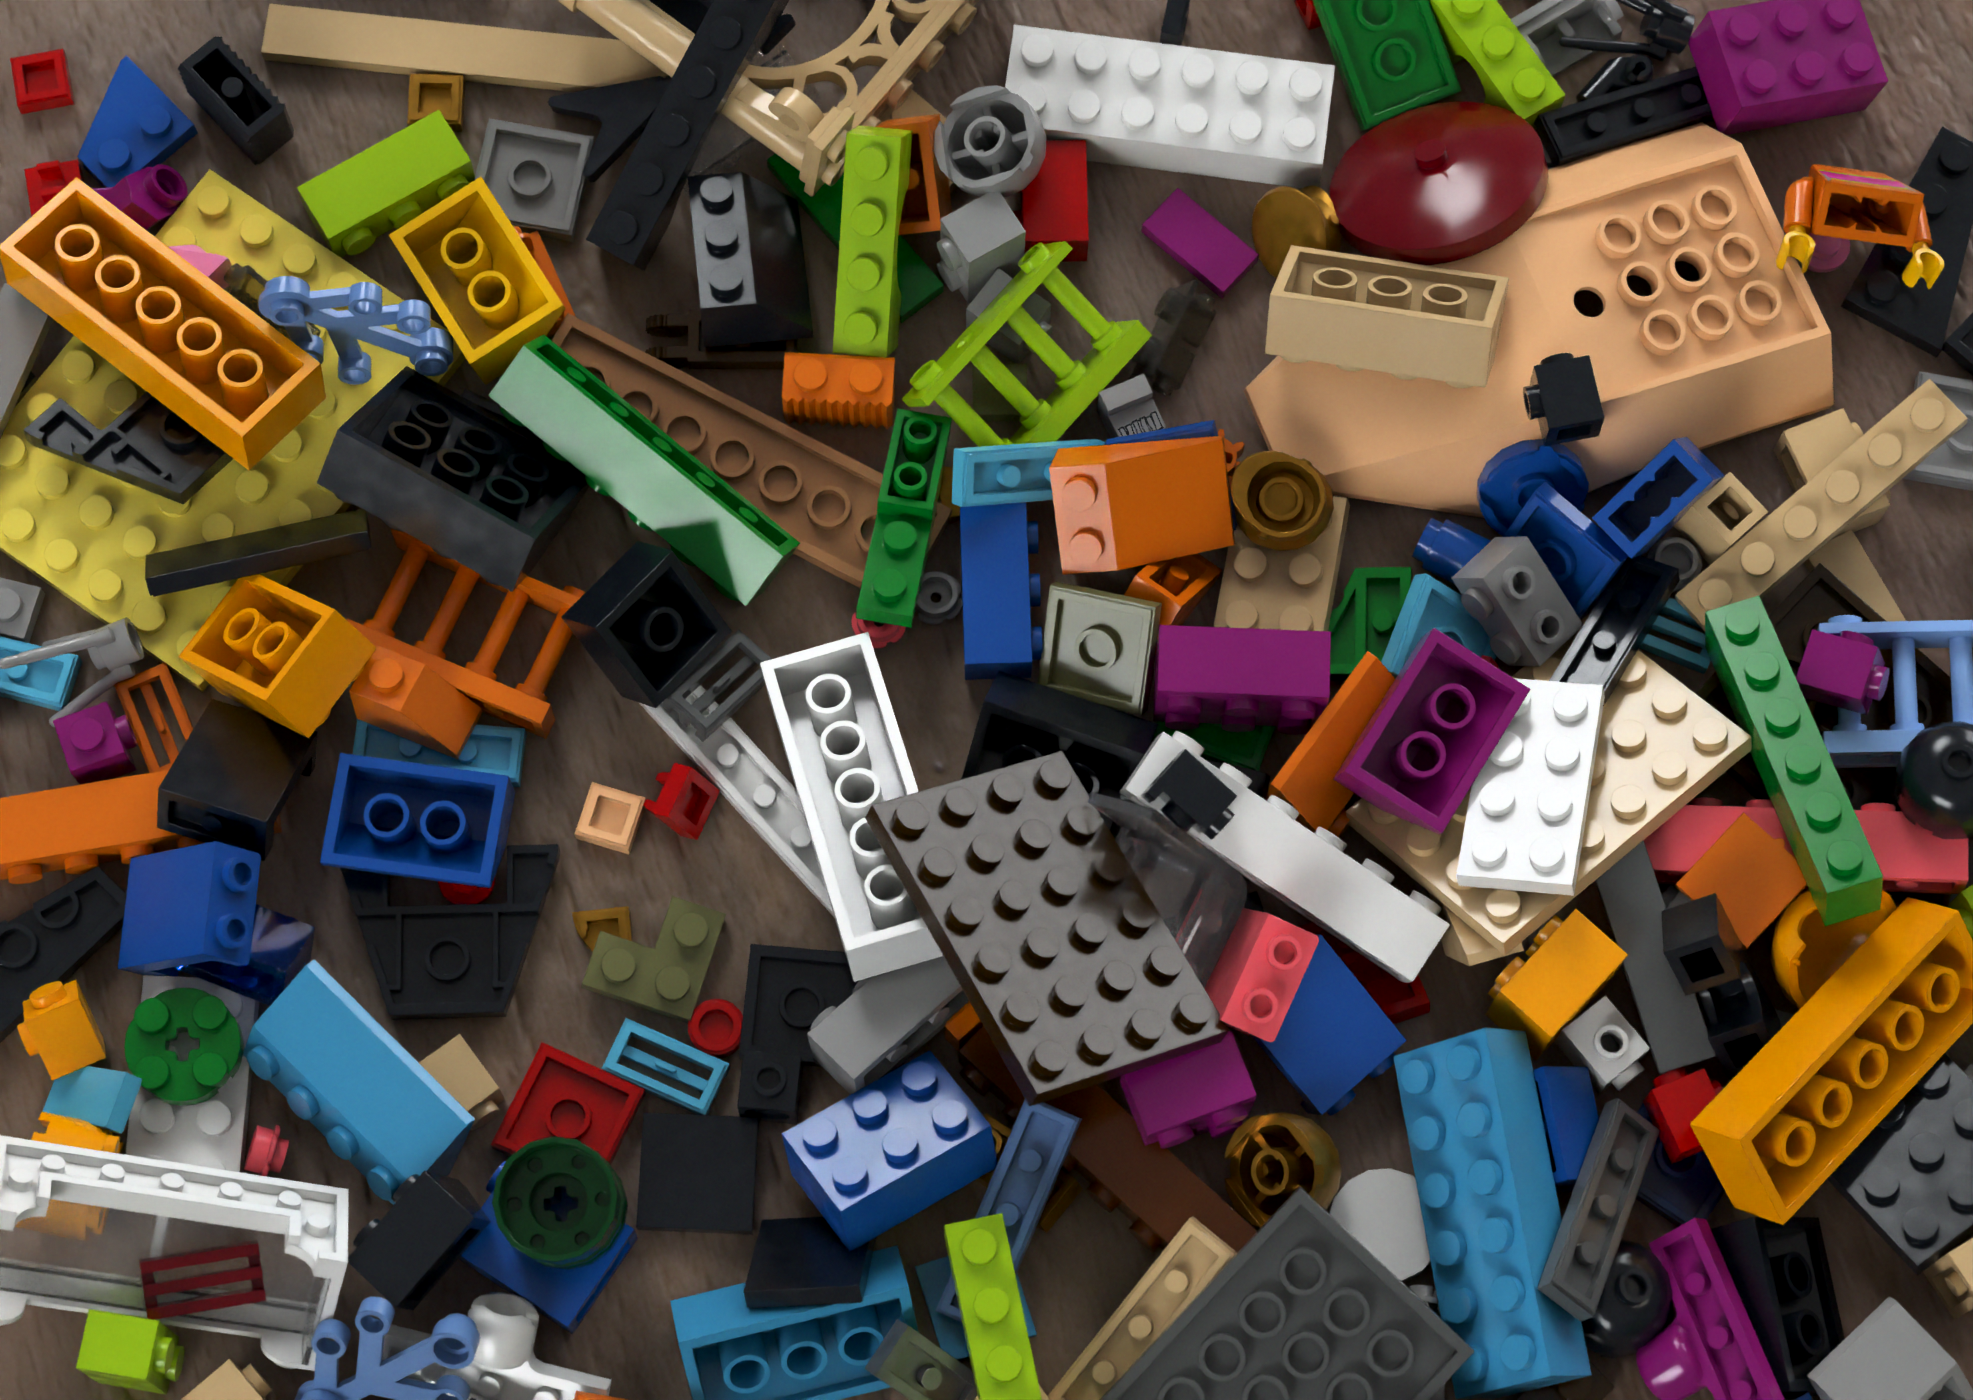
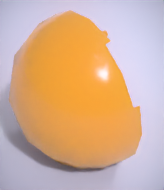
M1809 888L1799 893L1783 910L1775 925L1770 961L1776 981L1784 996L1798 1010L1897 908L1891 895L1882 890L1880 910L1828 926L1824 925Z

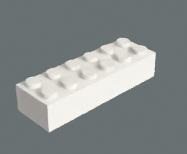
M1014 25L1005 88L1011 93L1022 97L1037 112L1047 136L1046 140H1086L1087 161L1304 188L1311 185L1319 186L1324 161L1335 65Z
M865 632L761 662L760 666L853 981L856 982L943 956L865 819L872 805L919 792L869 633Z

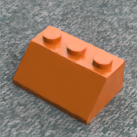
M1369 651L1365 653L1270 783L1266 801L1270 795H1274L1290 804L1300 813L1296 821L1312 832H1315L1319 826L1340 838L1349 826L1350 820L1346 816V810H1348L1358 795L1333 779L1395 680L1393 675L1375 655Z

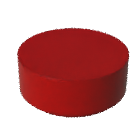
M710 999L699 1004L694 1009L691 1020H688V1034L693 1047L718 1059L735 1053L740 1048L742 1013L734 1004L723 999Z

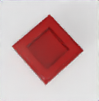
M64 49L10 58L17 107L21 114L74 105L68 61Z

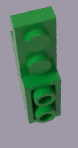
M897 408L878 497L877 515L857 603V619L912 628L937 510L952 424L951 417Z

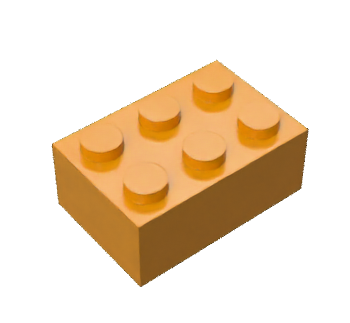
M260 574L238 578L178 657L222 695L309 738L315 729L329 717L331 708L350 683L361 675L366 662L377 647L335 609Z

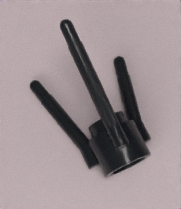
M1616 0L1644 14L1639 33L1647 37V43L1583 37H1561L1559 39L1561 47L1640 54L1663 61L1667 51L1675 54H1680L1692 34L1695 17L1693 14L1688 13L1687 9L1674 5L1667 0Z

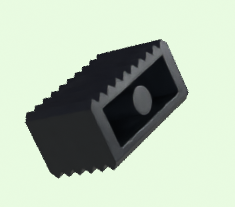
M213 37L178 67L179 74L182 76L181 79L186 85L187 93L255 165L261 164L293 138L294 129L285 104L280 103L278 96H273L271 89H266L264 81H259L257 74H252L250 67L245 66L243 59H238L236 52L231 51L229 44H224L222 37Z

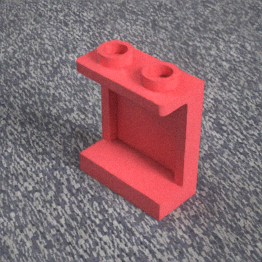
M1240 907L1204 987L1220 1014L1219 1020L1225 1022L1227 1027L1249 1036L1251 1034L1264 1041L1273 1042L1277 1037L1319 943L1318 936L1272 914Z

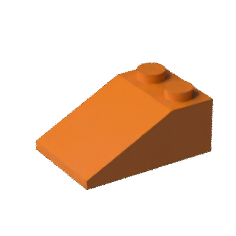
M1223 436L1058 448L1049 467L1062 575L1118 571L1229 547L1235 544Z

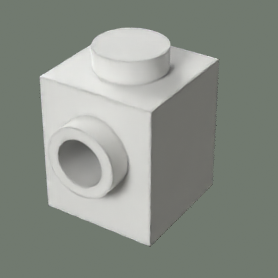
M1606 995L1565 1027L1554 1041L1575 1067H1588L1592 1087L1598 1094L1611 1084L1620 1091L1636 1079L1645 1070L1639 1061L1650 1050L1648 1044Z

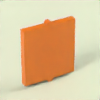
M1743 812L1676 883L1675 887L1691 901L1716 893L1742 946L1747 950L1807 886V883L1796 858L1784 848L1785 841L1782 838L1773 839Z

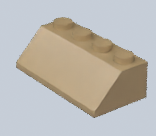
M1291 245L1270 293L1265 354L1281 356L1284 360L1294 363L1316 361L1335 364L1338 368L1346 371L1368 369L1387 372L1396 378L1412 380L1419 377L1440 380L1457 388L1486 387L1494 363L1509 277Z

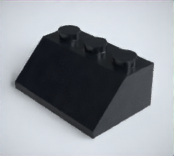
M743 172L687 176L704 347L813 338L798 200Z
M998 671L983 701L961 779L1062 751L1118 844L1133 802L1119 792L1151 746L1158 724Z
M1751 1217L1711 1228L1784 1400L1797 1399L1808 1392L1811 1397L1818 1396L1807 1375L1845 1339L1819 1217H1791L1784 1225L1762 1217Z

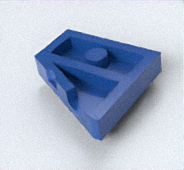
M125 56L117 67L77 158L81 166L103 188L114 187L129 174L162 164L198 132L194 123L128 56Z

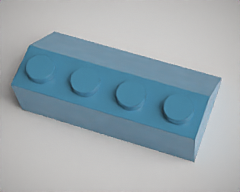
M315 959L305 965L254 1023L243 1050V1055L247 1058L253 1072L261 1079L269 1080L287 1098L292 1111L301 1119L309 1120L326 1137L331 1150L341 1159L349 1160L366 1177L371 1190L379 1198L389 1200L393 1205H395V1202L392 1200L394 1193L410 1176L414 1174L420 1176L423 1171L443 1176L450 1174L475 1121V1118Z
M898 1246L873 1251L863 1302L747 1308L743 1292L746 1282L670 1301L678 1344L692 1400H841L890 1388L889 1385L864 1368L897 1319L918 1332L910 1290Z

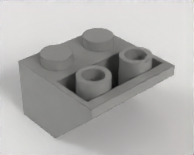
M1888 1297L1807 1375L1821 1400H1973V1389L1958 1363L1891 1297Z

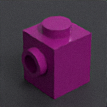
M1812 629L1796 676L1804 698L1868 715L1872 700L1880 701L1882 699L1889 679V668L1884 667L1885 662L1879 647L1873 646L1874 641L1860 633L1842 631L1840 636Z
M107 701L53 720L69 770L79 784L109 780L136 770L130 752L131 748L138 746L127 715L117 717Z

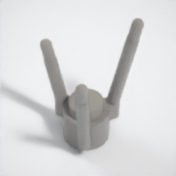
M126 617L98 629L48 640L42 643L41 646L43 647L1 658L0 669L25 665L87 648L89 656L98 670L107 667L111 671L49 719V724L55 727L53 720L80 711L116 683L135 676L132 663L142 660L144 658V651L133 623Z

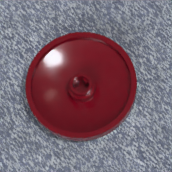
M1445 102L1401 113L1365 133L1347 150L1336 166L1331 179L1329 197L1333 202L1336 216L1339 219V228L1342 236L1359 252L1369 257L1422 265H1436L1464 259L1487 250L1502 242L1523 226L1543 199L1548 182V166L1539 135L1526 120L1517 114L1485 103Z

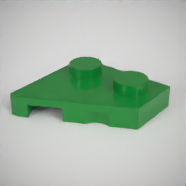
M1411 567L1355 568L1343 590V599L1339 606L1333 609L1328 629L1331 632L1330 680H1346L1367 651L1382 661L1413 581Z

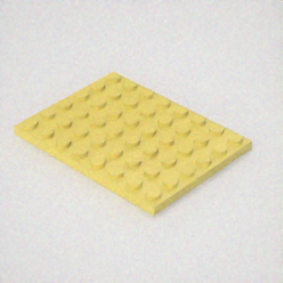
M211 169L208 170L155 235L166 246L196 245L207 253L227 257L237 278L225 291L288 339L290 337L285 327L275 324L263 316L258 308L259 295L264 291L265 284L275 277L293 276L300 278L309 284L310 291L351 287L359 282H370L381 287L382 306L395 305L404 301ZM348 306L331 309L337 311L348 310ZM431 319L430 327L441 328L448 331L446 328H444L443 326H441L440 324ZM308 322L312 335L320 337L324 342V360L321 368L326 399L252 469L247 470L233 459L186 503L181 504L35 447L27 441L24 429L59 398H62L96 428L102 430L146 392L80 339L73 336L13 409L0 439V551L104 624L108 625L123 618H129L140 637L143 651L161 664L165 662L171 671L203 692L209 683L178 656L238 579L153 597V595L150 596L145 580L146 555L344 513L351 504L341 501L335 496L334 492L317 484L336 432L406 366L415 370V366L410 362L409 357L358 340L362 352L367 353L371 357V379L359 385L344 383L338 378L339 356L327 329ZM397 324L382 325V327L408 336L411 335L400 331L397 328ZM454 339V359L448 366L447 371L438 376H426L442 386L448 382L466 359ZM303 565L261 573L260 575L287 586Z

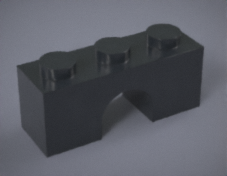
M1714 893L1661 911L1663 953L1684 994L1687 996L1697 992L1706 1018L1708 1040L1728 1079L1732 1080L1781 1029V1022L1717 894Z

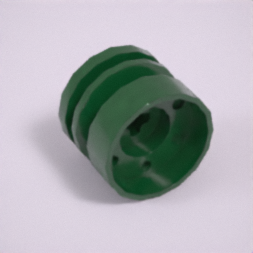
M554 1136L529 1142L508 1158L496 1178L492 1200L497 1226L514 1248L545 1267L566 1270L593 1264L612 1250L625 1228L628 1209L623 1181L608 1161L597 1151L576 1139ZM567 1192L571 1199L579 1202L578 1209L569 1210L567 1220L562 1221L561 1216L551 1211V1204L560 1203L562 1193Z

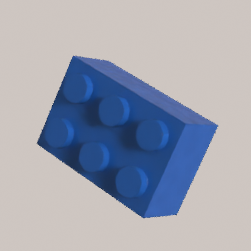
M930 1050L782 1133L791 1175L849 1251L858 1248L992 1171L998 1164L991 1125Z

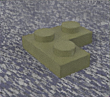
M672 896L654 949L600 931L581 988L688 1023V1020H691L726 914Z

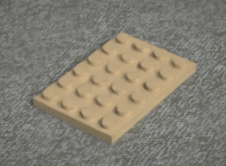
M1590 613L1581 620L1583 624L1585 623ZM1580 629L1540 667L1524 666L1512 678L1549 681ZM1638 650L1603 706L1574 896L1458 885L1456 874L1471 787L1442 834H1437L1382 811L1363 798L1346 810V816L1350 820L1348 824L1505 956L1752 750V739L1743 729Z

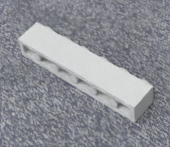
M1175 731L1172 737L1162 732L1155 738L1119 793L1402 983L1414 981L1450 925L1438 917L1442 910L1438 904L1415 890L1412 891L1410 896H1407L1391 885L1394 876L1388 870L1367 858L1361 865L1343 853L1347 844L1330 831L1318 826L1316 831L1312 832L1297 822L1296 818L1300 813L1284 800L1274 795H1270L1267 801L1248 789L1252 780L1238 769L1227 763H1223L1220 769L1206 761L1201 757L1205 749L1189 736ZM1185 749L1237 795L1235 800L1227 807L1235 814L1234 817L1212 840L1203 832L1199 834L1193 827L1185 833L1174 825L1162 813L1161 809L1166 803L1159 796L1150 803L1140 796L1177 754Z

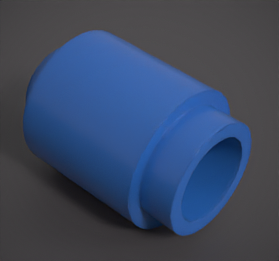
M1431 518L1415 547L1412 557L1423 562V569L1455 584L1451 578L1491 540L1449 519L1442 523Z

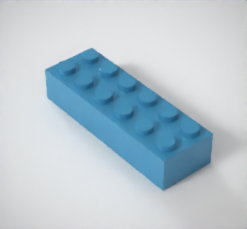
M1482 1028L1393 1056L1441 1319L1475 1351L1452 1375L1456 1399L1500 1398L1591 1376L1582 1322L1537 1289L1562 1218L1526 1031Z

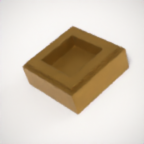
M410 74L408 126L440 110L452 131L463 132L464 75Z

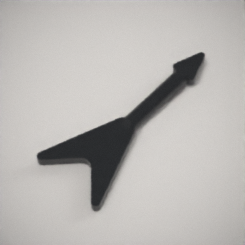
M791 14L781 15L773 32L759 49L762 54H768L795 27L796 22ZM669 75L665 77L655 76L557 95L548 100L549 106L556 113L596 120L602 123L599 135L583 170V174L589 182L597 181L643 133L672 77Z

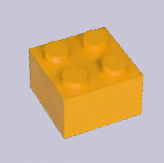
M1577 909L1564 921L1557 915L1553 916L1534 937V943L1525 952L1530 958L1525 962L1519 956H1516L1496 978L1495 985L1488 992L1494 1001L1485 1015L1501 1029L1526 1031L1529 1052L1536 1061L1556 1040L1561 1031L1572 1023L1610 982L1628 956L1625 951Z

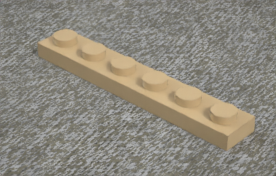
M1929 378L1675 594V600L1705 631L1706 611L1758 595L1760 598H1763L1967 424L1968 418Z

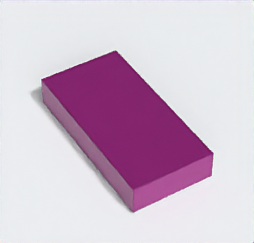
M1178 187L1142 224L1141 232L1222 299L1258 262V253Z

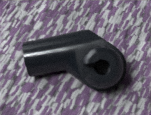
M1640 54L1611 59L1602 66L1577 94L1576 100L1581 102L1653 79V63L1648 57Z

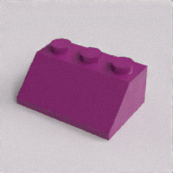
M1432 628L1420 638L1333 780L1382 811L1437 834H1442L1531 689L1436 628Z

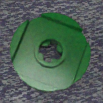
M176 988L164 991L154 998L146 999L138 1005L134 1018L126 1032L124 1049L128 1068L134 1076L142 1079L141 1087L168 1104L194 1105L211 1099L219 1093L217 1090L223 1087L230 1077L233 1079L242 1062L244 1041L240 1025L221 999L199 989ZM188 1032L191 1039L199 1040V1049L189 1051L188 1060L179 1061L177 1053L169 1051V1045L177 1040L178 1034Z

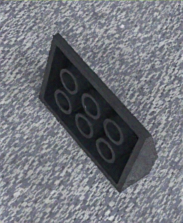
M408 366L400 371L337 430L317 484L334 492L335 496L341 501L359 506L382 519L388 527L413 536L431 546L433 551L440 556L456 560L479 573L487 582L502 586L511 592L534 569L590 487L585 480V474L569 461H561L552 456L538 438Z

